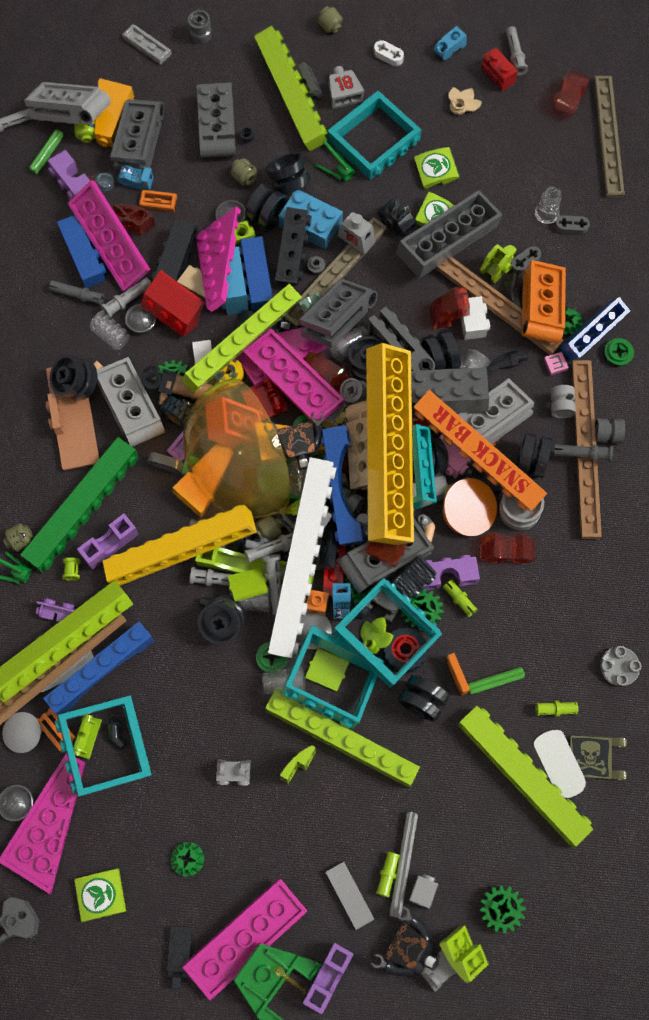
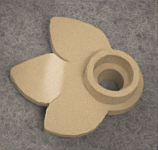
M453 87L448 95L451 101L450 110L454 114L476 111L482 104L480 100L474 99L472 88L460 92Z

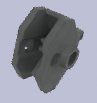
M10 897L4 901L2 917H0V928L3 927L6 933L0 936V944L10 937L19 936L31 939L38 934L39 918L29 901L16 897Z

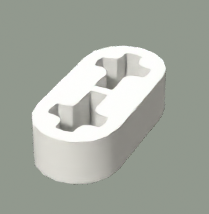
M386 41L375 43L374 55L377 58L393 66H399L403 63L404 53L401 49Z

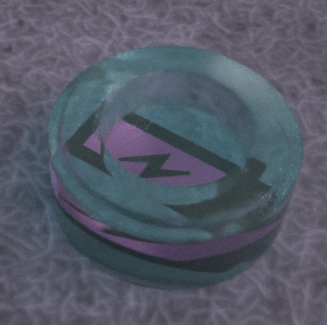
M101 173L96 178V184L100 190L109 191L114 186V178L108 173Z

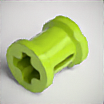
M64 558L65 570L62 579L66 581L80 580V575H78L80 559Z

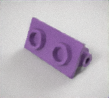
M48 598L36 602L41 604V607L36 609V614L39 617L53 620L55 613H57L56 621L59 622L76 610L73 604L63 603L58 605L55 604V600Z

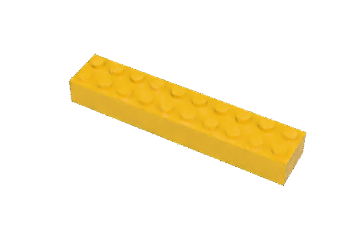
M381 343L366 349L368 541L401 545L414 542L411 351Z

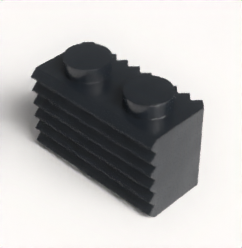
M418 554L391 579V583H394L402 594L414 599L420 594V589L425 584L428 586L436 579L435 575L437 572L421 554Z

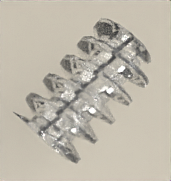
M102 310L93 317L90 329L97 336L101 337L103 341H106L108 345L112 346L114 350H119L127 343L129 334H126V329H121V325L116 324L114 319L110 320L111 317L109 315L105 316L106 313Z
M297 460L289 462V479L287 481L289 486L287 487V492L293 496L301 497L307 469L299 470Z

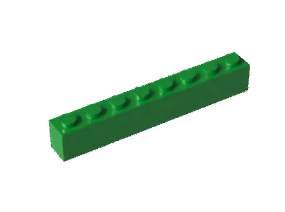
M117 437L20 554L21 557L41 573L48 570L52 566L54 558L65 550L67 542L75 538L78 533L77 530L81 525H85L88 522L90 514L101 506L104 497L112 493L117 481H121L127 469L137 462L138 454L136 449Z

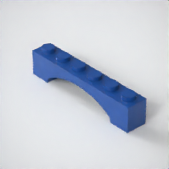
M342 425L322 429L321 443L326 451L323 458L326 461L333 462V467L336 468L335 479L330 480L332 487L330 502L334 505L332 518L333 522L337 525V530H335L336 541L342 546L366 542L364 524L361 521H357L352 515L346 503L342 487L343 461L347 449L352 447L349 428Z
M139 621L43 699L57 716L67 713L97 682L129 658L141 653L154 642V639Z

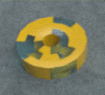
M234 359L215 376L216 381L221 386H236L241 382L244 375L241 363Z

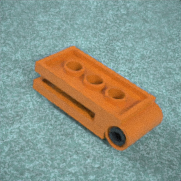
M531 260L529 269L526 268L524 270L522 336L555 344L560 343L563 330L565 329L566 268Z

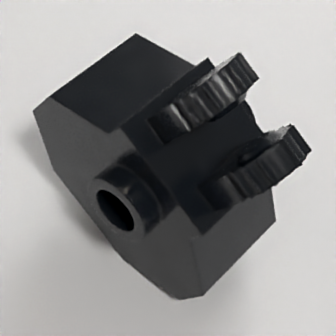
M397 197L389 200L378 210V216L384 225L396 235L404 237L406 230L416 225V221L411 215L408 206L401 203Z

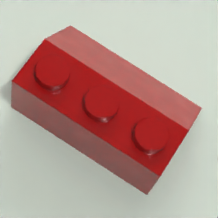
M162 270L158 272L145 291L141 306L146 311L150 312L182 337L186 336L197 326L204 305L202 299Z

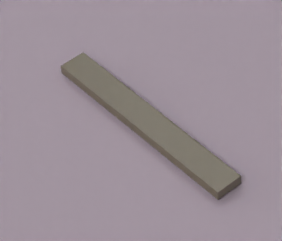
M595 76L594 89L606 198H623L625 193L612 76Z
M373 217L369 223L373 226L376 243L387 231V226ZM348 244L301 295L300 301L317 292L323 297L340 279L345 277L364 254ZM296 305L283 319L297 329L300 326V318L305 313L300 306Z

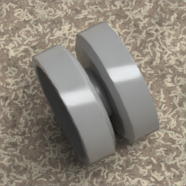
M503 494L499 506V514L506 526L522 531L530 529L537 523L544 509V498L532 511H523L517 505L518 501L514 497L508 498Z

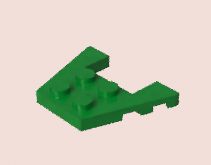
M259 942L233 980L259 1020H283L267 1007L269 1002L293 969H296L308 980L312 981L322 967V964L318 961Z

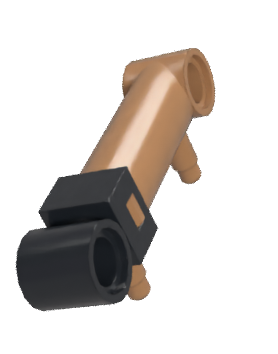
M147 366L142 372L143 385L149 389L158 387V391L161 392L159 397L160 405L166 401L168 394L171 395V393L206 403L216 400L221 394L226 395L228 399L232 400L230 390L225 386L218 387L205 384L199 391L193 394L182 383L183 376L176 375V372L163 369L161 374L160 370L155 366ZM149 374H154L157 378L151 381L146 377Z

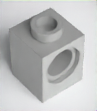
M423 874L422 877L418 876L409 901L430 909L438 884L434 882L435 878Z

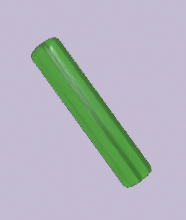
M54 130L29 166L31 172L37 174L63 138L61 131Z
M522 667L468 683L469 694L525 677Z

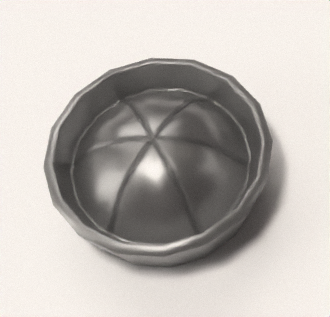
M224 201L216 209V219L218 220L237 206L241 212L237 216L236 221L240 223L245 220L246 209L238 201Z
M137 304L126 312L125 324L135 333L144 334L151 331L157 318L146 311L141 304Z
M11 785L5 788L0 793V815L9 821H19L27 816L33 806L31 792L21 785Z

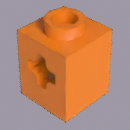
M311 590L310 596L307 599V613L326 616L329 593Z

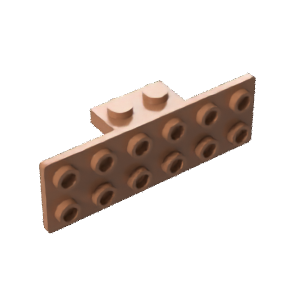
M52 367L47 368L46 373L50 394H47L46 408L47 412L51 413V418L48 419L50 429H54L57 435L62 469L67 471L95 465L100 458L89 397L85 400H76L54 393L49 381Z

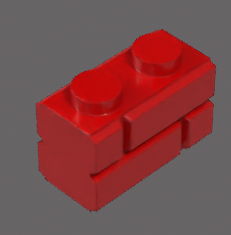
M497 48L483 56L481 68L502 91L516 82L518 71Z

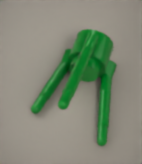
M323 140V144L340 163L336 169L338 173L319 164H315V167L334 176L339 181L342 179L348 181L353 176L355 170L349 166L338 151L335 152Z
M5 551V555L17 564L12 565L0 558L1 564L12 569L11 575L13 576L12 578L0 575V580L14 582L18 585L21 582L25 583L30 577L32 570L28 565L21 562L8 551Z

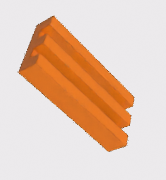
M142 190L139 207L142 209L175 212L177 194Z
M455 653L447 656L446 663L460 695L463 696L468 694L470 689Z
M50 708L48 712L42 714V717L37 720L42 725L45 734L57 749L62 752L59 742L43 724V721L46 720L59 738L63 740L61 732L57 733L55 724L49 718L52 715L56 721L58 720L57 715ZM69 730L71 742H74L76 737Z

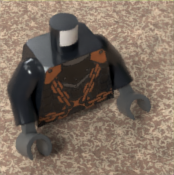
M321 411V416L318 419L314 418V412H312V421L277 429L273 422H271L273 428L270 431L264 425L265 432L269 434L268 438L272 449L282 458H287L288 462L297 460L299 470L308 468V457L314 456L315 451L320 447L321 437L323 436V425L321 422L324 418Z
M401 906L407 911V914L401 917L397 913V916L401 920H407V923L403 921L384 959L379 954L373 955L380 959V964L377 966L370 963L373 968L382 967L383 971L396 977L412 976L414 973L421 974L425 967L434 971L438 967L439 959L432 955L435 947L431 944L432 937L427 926L415 915L411 916L407 907Z

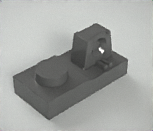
M305 62L298 65L301 70L299 74L304 82L307 81L305 85L308 90L307 98L316 96L320 99L324 95L312 69Z

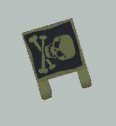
M570 736V748L584 778L621 781L627 778L626 771H612V747L624 748L627 745L626 738Z

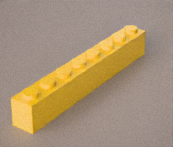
M245 505L235 506L232 510L218 513L210 519L200 520L197 524L182 527L179 531L171 534H164L161 538L147 541L139 547H132L121 554L111 555L108 559L103 560L106 580L108 583H112L115 580L121 586L257 533L252 512Z

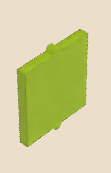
M261 567L228 576L229 590L232 591L234 601L268 593L267 579L263 576Z
M318 648L313 660L309 662L310 667L305 679L337 692L342 679H345L344 674L349 661Z

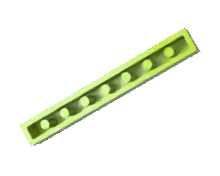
M273 26L268 27L254 37L304 144L309 151H312L323 145V140L328 142L325 136L328 134L323 124L320 125L319 123L321 118L318 112L312 108L315 106L312 99L306 96L308 90L304 83H300L301 75L298 70L295 71L293 68L296 65L292 57L287 55L290 52L285 43L282 44L281 42L283 40L279 30L275 31Z
M288 284L184 374L181 380L182 383L193 394L199 391L246 348L292 310L302 298L300 294Z
M115 580L0 667V700L3 703L133 605L132 601Z
M274 691L265 708L266 712L408 788H410L420 768L416 764L363 736L323 717L321 714L305 708L302 704L288 700L285 695Z
M476 706L459 722L458 726L572 848L576 847L593 830L590 826L592 824L585 815L581 816L576 811L577 807L569 799L566 800L561 795L562 791L554 783L551 785L546 779L547 775L540 768L536 769L532 764L533 760L526 753L522 754L518 750V744L512 738L508 739L503 734L504 729L498 723L494 724L489 719V713L484 708L480 709Z

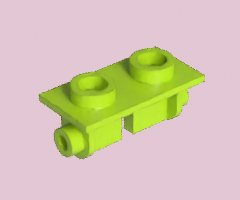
M84 715L81 718L82 723L73 750L75 756L90 759L102 719L93 718L91 715Z

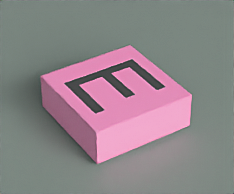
M562 352L544 357V362L550 376L568 370V365Z

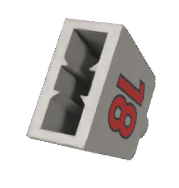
M341 66L335 67L333 69L334 74L329 76L332 109L364 102V90L352 70L344 72Z
M352 212L341 224L338 237L365 255L375 244L373 226L364 220L360 214Z

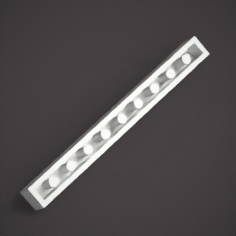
M311 457L309 459L268 651L270 654L293 658V655H297L300 643L296 642L297 636L302 635L304 623H300L301 617L306 615L308 604L305 603L306 595L310 596L312 584H309L310 576L315 574L314 556L318 557L320 545H317L318 537L323 536L324 526L321 525L322 518L327 517L328 506H325L326 499L331 498L332 487H329L330 480H334L336 468L333 467L334 464L331 461Z

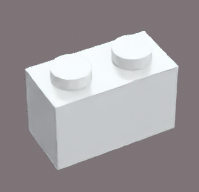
M482 296L460 299L458 308L464 340L486 337L487 331L490 330V321L485 316L487 314L486 303H483Z

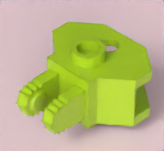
M497 244L487 254L480 272L483 275L489 273L492 276L491 281L496 283L504 273L506 274L511 269V262L514 258L513 255L516 253V248L511 245L502 248Z

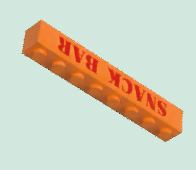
M428 390L413 407L415 410L414 415L421 421L425 419L430 423L428 427L436 434L440 432L444 436L443 440L449 446L455 445L459 449L458 453L467 460L469 458L474 462L472 466L480 473L484 471L489 475L487 479L495 486L499 484L503 488L502 492L508 498L514 497L518 501L517 505L523 511H532L546 496L547 492L432 391Z

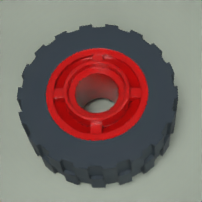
M401 627L391 633L393 639L384 648V655L387 663L394 670L399 671L426 642L422 634L414 628ZM403 646H409L411 652L403 654L400 649ZM428 649L406 673L414 672L423 666Z

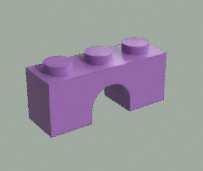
M66 150L48 160L50 166L48 170L51 176L58 179V184L63 190H67L70 200L90 181L85 174L79 177H72L78 173L75 161Z
M122 514L109 524V530L105 535L98 539L92 537L77 548V550L93 570L103 560L108 559L139 534L127 516Z
M463 555L459 559L453 560L451 558H442L438 562L426 560L437 574L435 575L436 579L427 586L425 584L420 590L422 592L424 588H426V591L440 589V576L445 573L453 574L458 580L459 587L478 584L480 576L476 557Z
M334 943L303 1004L323 1014L353 953Z

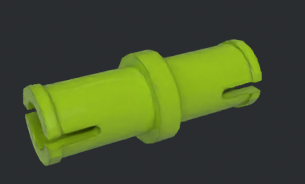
M450 580L448 583L453 589L447 583L443 586V589L447 591L453 598V603L459 605L467 617L472 616L473 614L468 608L473 613L478 609L467 598L466 592H462L454 581Z
M558 700L553 703H536L535 706L537 716L554 715L559 717L563 714H578V704L576 701L559 702Z
M387 852L384 868L380 871L381 879L376 894L389 897L393 879H396L395 871L400 855Z

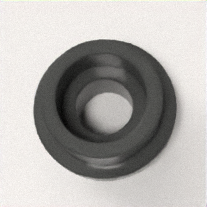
M318 256L310 258L307 263L308 270L313 274H320L325 269V261Z

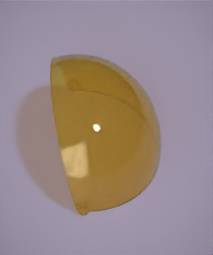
M230 378L217 382L195 401L186 418L183 430V452L192 480L210 502L226 512L232 510L235 506L245 505L252 512L253 518L269 516L277 512L280 515L286 513L290 499L288 468L280 441L265 409L252 390L241 380Z

